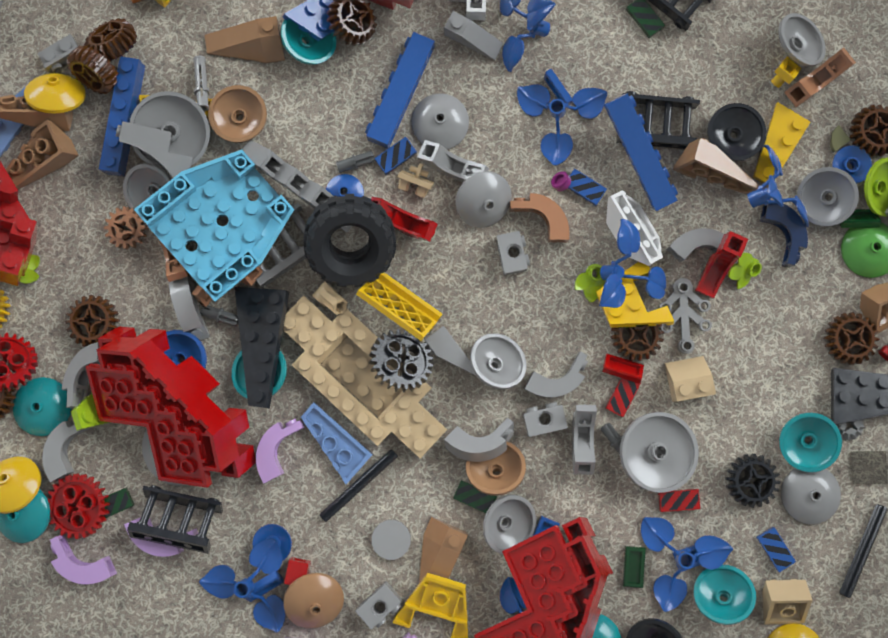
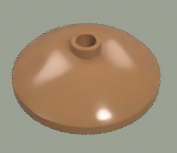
M233 85L222 89L214 96L209 106L208 117L212 129L219 137L228 142L243 143L252 140L262 131L267 120V109L262 97L255 90L247 86ZM239 115H243L242 120H237Z
M507 442V450L494 459L482 462L467 461V477L473 487L484 494L493 496L504 495L516 489L523 481L526 473L525 458L515 445ZM497 471V472H499L500 474H499V475H494L493 473Z
M323 573L306 574L296 579L286 590L283 600L284 610L289 620L295 625L303 628H319L329 624L339 615L344 604V594L341 585L333 577Z

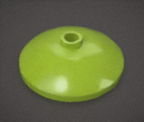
M888 158L876 161L868 171L864 182V197L868 207L874 214L882 217H887L885 211L888 208Z

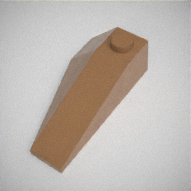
M431 517L423 535L419 583L427 573L449 579L467 539V532Z

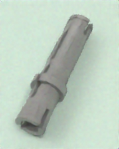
M198 55L193 58L195 72L194 95L196 96V102L206 112L209 110L208 96L210 94V90L207 87L206 58Z

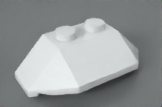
M623 190L608 197L606 223L615 239L617 240L621 223L620 219L630 221L639 231V250L636 253H632L629 258L648 266L663 258L660 237L641 205L632 197L626 195V192Z

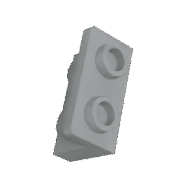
M69 34L37 54L43 62V67L49 73H59L67 65V57L72 50L78 47V44L73 36Z

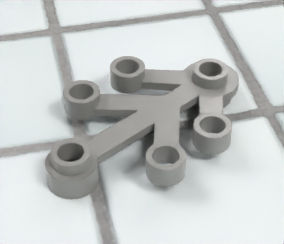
M680 278L674 282V292L658 307V309L662 308V305L666 304L671 311V305L679 298L680 306L672 314L674 324L679 318L681 320L682 339L678 342L677 348L682 354L691 353L695 347L694 342L690 339L689 318L703 332L709 331L712 327V323L709 320H704L688 306L689 298L697 305L700 312H706L711 307L709 301L702 300L692 291L693 285L686 278ZM681 284H684L686 286L685 291H682L680 289ZM702 303L707 305L705 310L701 308ZM703 322H706L708 324L707 329H704L702 327ZM662 324V327H660V331H664V333H669L672 331L673 325H669L668 331H665L663 329L664 324ZM685 342L690 344L688 350L684 348Z

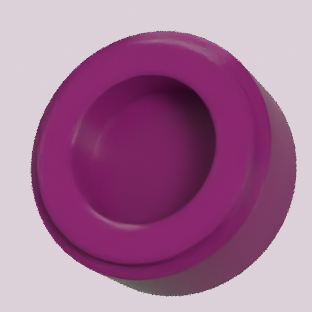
M563 171L556 173L551 180L552 187L558 192L566 190L571 184V177Z

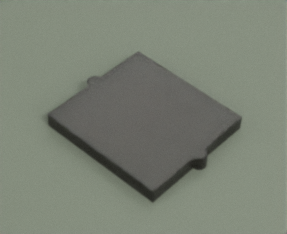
M850 451L851 466L849 469L852 474V484H888L886 451Z

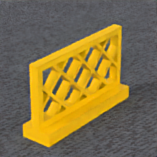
M385 272L381 273L379 279L374 282H367L356 293L357 296L420 341L435 327L443 315Z

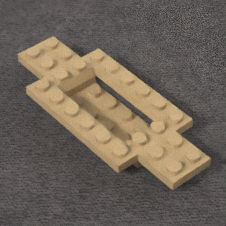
M303 295L286 313L283 330L305 350L292 366L377 446L392 432L421 459L447 431L419 403L432 389L426 382L422 383L420 388L415 386L413 391L408 388L403 393L401 387L395 392L394 386L387 389L388 383L380 384L382 381L381 377L375 379L377 371L371 372L374 365L369 364L370 359H372L369 354L373 351L371 347L375 344L378 337L348 309L331 321ZM387 365L390 370H394L391 365ZM406 369L409 374H413L411 370Z

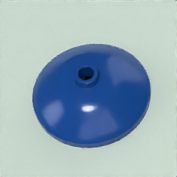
M183 330L166 332L170 349L164 353L176 365L181 363L179 361L180 356H183L184 360L192 356L206 368V350L202 342L195 335L187 331L183 332Z

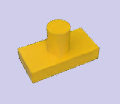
M787 56L774 71L776 75L771 82L777 88H780L785 82L790 84L802 68Z

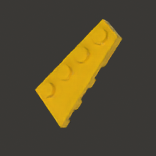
M777 102L769 123L764 145H769L773 149L783 168L809 126L810 121ZM765 147L762 148L753 178L761 183H765L769 179V175L773 176L775 173L769 152Z

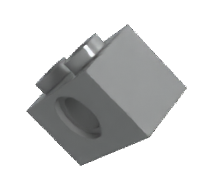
M520 231L497 235L496 243L504 276L527 271L530 260L528 254H525L523 247H526L524 235L520 236ZM516 249L519 256L516 258L510 257L508 250Z
M557 402L545 404L546 408L538 410L537 406L527 408V413H522L527 436L531 437L568 428L563 405H557ZM543 413L549 415V422L545 425L539 421V417Z
M385 581L356 608L355 612L370 629L375 626L379 628L387 620L385 617L390 612L394 614L401 607L402 598ZM383 602L386 608L383 611H379L375 608V603Z

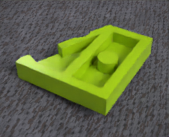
M92 393L85 397L80 405L71 411L77 431L110 423L99 421Z

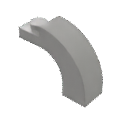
M428 140L424 141L417 156L418 159L429 167L460 182H464L475 173L489 170L486 165L458 157L445 149L441 144Z
M694 229L678 237L666 250L679 262L685 260L697 248H708L716 253L724 234L713 229Z
M188 273V276L183 279L169 282L171 300L183 332H190L199 340L209 338L210 334L200 314L196 298L191 294L195 289V285Z
M99 342L81 349L68 365L62 383V390L67 391V408L74 409L88 396L90 383L86 366L91 363L100 364L96 350L100 348Z
M581 351L578 352L569 371L559 379H549L536 372H532L524 390L541 397H558L573 391L585 378L584 375L578 372L585 369L588 363L585 360L587 355Z
M576 405L575 412H573V474H594L596 405Z
M507 418L493 433L485 437L471 436L457 426L444 439L445 448L456 457L467 461L482 462L494 459L507 450L506 441L510 440L514 434V422Z
M64 421L50 433L45 442L42 455L44 471L49 482L58 481L74 472L68 459V446L74 437L90 428L77 431L72 421Z

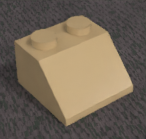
M704 356L664 363L672 402L716 394L713 376Z
M773 579L765 581L762 591L764 625L805 623L812 603V597L806 580Z

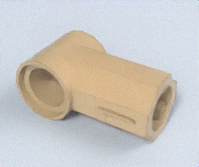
M325 281L312 295V297L324 307H328L336 315L343 314L347 309L348 302L338 295L337 291Z

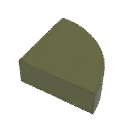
M840 125L831 133L830 148L833 153L851 141Z

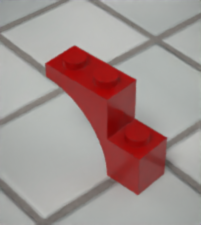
M371 197L374 203L380 204L385 209L396 230L409 237L428 242L431 241L438 226L437 223L407 212L382 198Z
M732 231L724 234L716 253L709 257L695 291L714 299L725 276L734 263L741 258L749 239Z

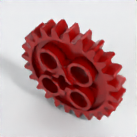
M5 333L4 337L0 335V374L5 373V375L0 376L1 393L3 388H6L8 392H10L12 386L18 390L19 383L25 386V379L32 380V374H36L35 367H38L37 353H35V347H31L30 341L25 342L24 337L17 339L16 334L9 337L8 333Z
M77 473L73 474V476L67 475L65 478L59 479V483L52 485L55 490L48 491L52 497L47 498L50 503V517H52L49 524H56L54 531L61 529V536L67 534L69 539L74 536L75 539L88 537L90 534L96 533V529L102 528L101 523L107 521L103 515L109 513L105 507L109 506L110 503L104 501V499L109 497L102 494L105 488H98L101 483L100 481L93 483L94 477L87 479V474L80 476ZM72 488L75 491V497L72 495ZM89 498L92 500V506H91V507L89 506V503H88V499H89ZM63 506L66 508V514L63 512ZM80 516L83 518V524L80 522Z

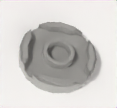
M395 519L381 522L372 534L374 551L380 557L387 560H395L402 557L408 551L411 544V534L408 528L402 522Z

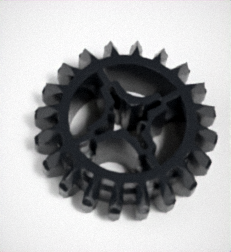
M752 453L750 457L748 454H744L743 459L737 457L738 465L731 462L730 465L734 469L726 470L727 473L731 474V477H725V480L731 481V484H727L726 488L733 489L729 495L735 496L734 500L736 502L741 501V505L746 506L748 504L751 508H754L755 504L758 507H762V501L765 504H769L768 497L775 498L772 492H779V489L775 488V484L781 483L779 480H775L776 477L780 476L778 472H773L776 466H770V459L764 461L763 455H759L757 458V455ZM752 464L760 466L765 474L758 475L756 469H753ZM744 469L745 475L739 480L740 473ZM751 477L760 478L756 479L755 484L747 483L750 482ZM764 482H767L766 487L762 492L761 486ZM740 487H749L750 492H753V497L745 495Z

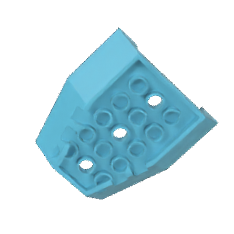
M239 150L181 171L137 206L134 211L199 286L216 302L262 264L292 215L294 208L282 195L279 196L255 169V164L243 150ZM255 191L258 193L259 198L256 201H250L247 197L248 193ZM220 216H225L229 221L227 225L220 226L217 223V219ZM188 242H196L198 244L195 251H188L186 249Z

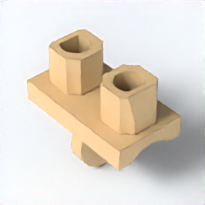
M422 163L418 165V168L410 166L409 171L415 174L404 170L398 174V178H400L399 189L409 191L411 183L418 185L415 194L423 198L427 195L429 189L433 188L435 182L420 177V175L428 177L429 172L423 170L424 164Z

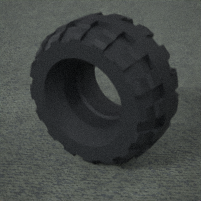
M345 194V196L341 197L333 196L328 198V201L325 203H320L314 209L312 215L309 216L303 237L304 253L314 273L316 272L321 275V279L328 283L334 282L337 283V286L345 288L346 285L360 287L363 286V283H372L379 279V275L386 272L390 267L396 251L394 226L385 209L380 204L374 203L371 198L366 196L358 197L354 196V194ZM356 226L368 234L369 240L363 248L353 252H346L332 244L331 235L341 227Z

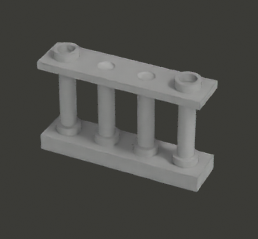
M298 203L296 205L291 204L294 211L290 218L292 217L304 234L306 223L298 214L303 209ZM285 227L280 235L291 249V255L286 259L282 258L274 246L271 247L269 253L274 259L276 266L269 270L263 264H260L259 267L263 272L256 279L263 288L306 259L304 246H297Z

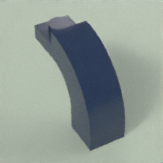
M778 203L766 206L763 204L760 222L778 227L786 239L782 266L788 268L795 266L800 259V252L798 251H802L808 246V234L803 220L795 210L784 204V207H780Z

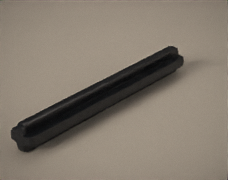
M389 450L320 513V517L325 522L333 517L398 457L395 451Z
M877 504L839 591L841 595L847 598H851L888 511V508L883 505Z

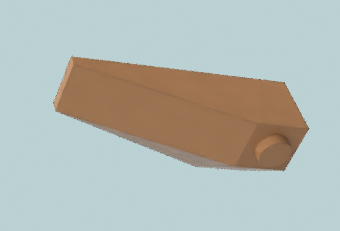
M276 16L252 20L204 35L207 54L234 57L248 61L253 60L260 63L285 61L280 23Z
M14 95L0 97L1 119L38 127L45 120L50 119L62 131H70L73 110L64 113H44L30 107L25 101L24 96L15 97Z
M50 119L45 120L30 134L32 137L29 142L23 144L20 148L22 152L6 168L17 189L64 167L79 156L72 140Z
M699 138L689 143L673 167L674 171L694 179L696 176L707 178V183H724L725 188L744 194L757 190L759 186L723 151L704 138Z
M888 282L875 285L861 293L860 309L864 317L869 318L868 324H875L872 329L878 330V333L888 328Z

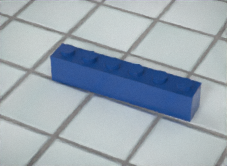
M413 32L412 36L406 39L404 54L399 55L396 63L398 67L396 71H392L389 77V87L383 90L381 95L382 102L380 106H376L373 113L374 120L372 123L369 122L365 130L368 141L389 149L435 48L434 40L416 32Z
M122 56L119 59L117 83L113 90L99 170L108 175L125 177L131 145L119 142V137H116L117 126L122 125V121L130 122L131 115L139 104V95L145 71V65L139 59Z
M626 93L604 104V107L652 208L658 211L678 201L676 198L678 192L674 184L670 185L667 179L670 177L666 167L662 168L659 160L662 158L657 149L654 150L652 147L653 138L650 132H645L643 125L645 121L640 113L637 114L634 108L637 105L633 96H629Z

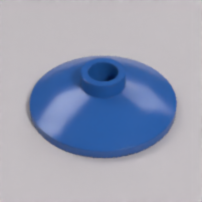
M853 145L846 146L835 154L832 167L847 172L857 184L865 180L868 171L872 167V161L864 149L860 150V147ZM847 163L852 165V169L847 167Z
M349 174L335 176L326 187L330 194L337 197L345 196L340 193L342 189H347V194H354V196L358 197L364 196L361 182Z
M267 524L261 527L254 535L253 548L264 540L276 539L284 561L292 548L291 537L287 530L277 524Z

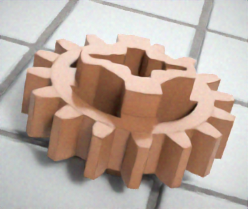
M123 206V210L116 208V214L109 213L111 219H105L109 224L104 226V229L109 231L105 236L111 237L110 243H116L118 248L123 246V249H129V246L136 248V242L143 243L140 238L147 237L143 231L147 230L148 227L143 225V220L134 211V208L129 210L128 207ZM121 225H126L131 231H126Z

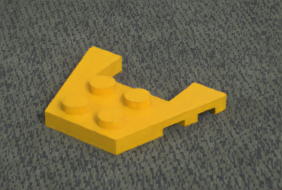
M638 261L624 271V274L648 277L650 267ZM621 278V284L624 285L626 290L624 303L618 308L602 307L610 328L636 327V325L648 324V326L674 324V319L668 306L647 312L634 284V281L639 279ZM604 286L596 291L599 302Z
M427 573L394 616V624L410 628L415 611L423 612L455 622L450 638H469L466 584Z

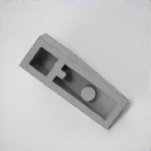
M454 11L444 27V36L494 61L503 46L501 41L479 25Z
M444 326L425 339L427 343L425 348L431 349L430 355L435 354L437 357L475 375L470 360Z

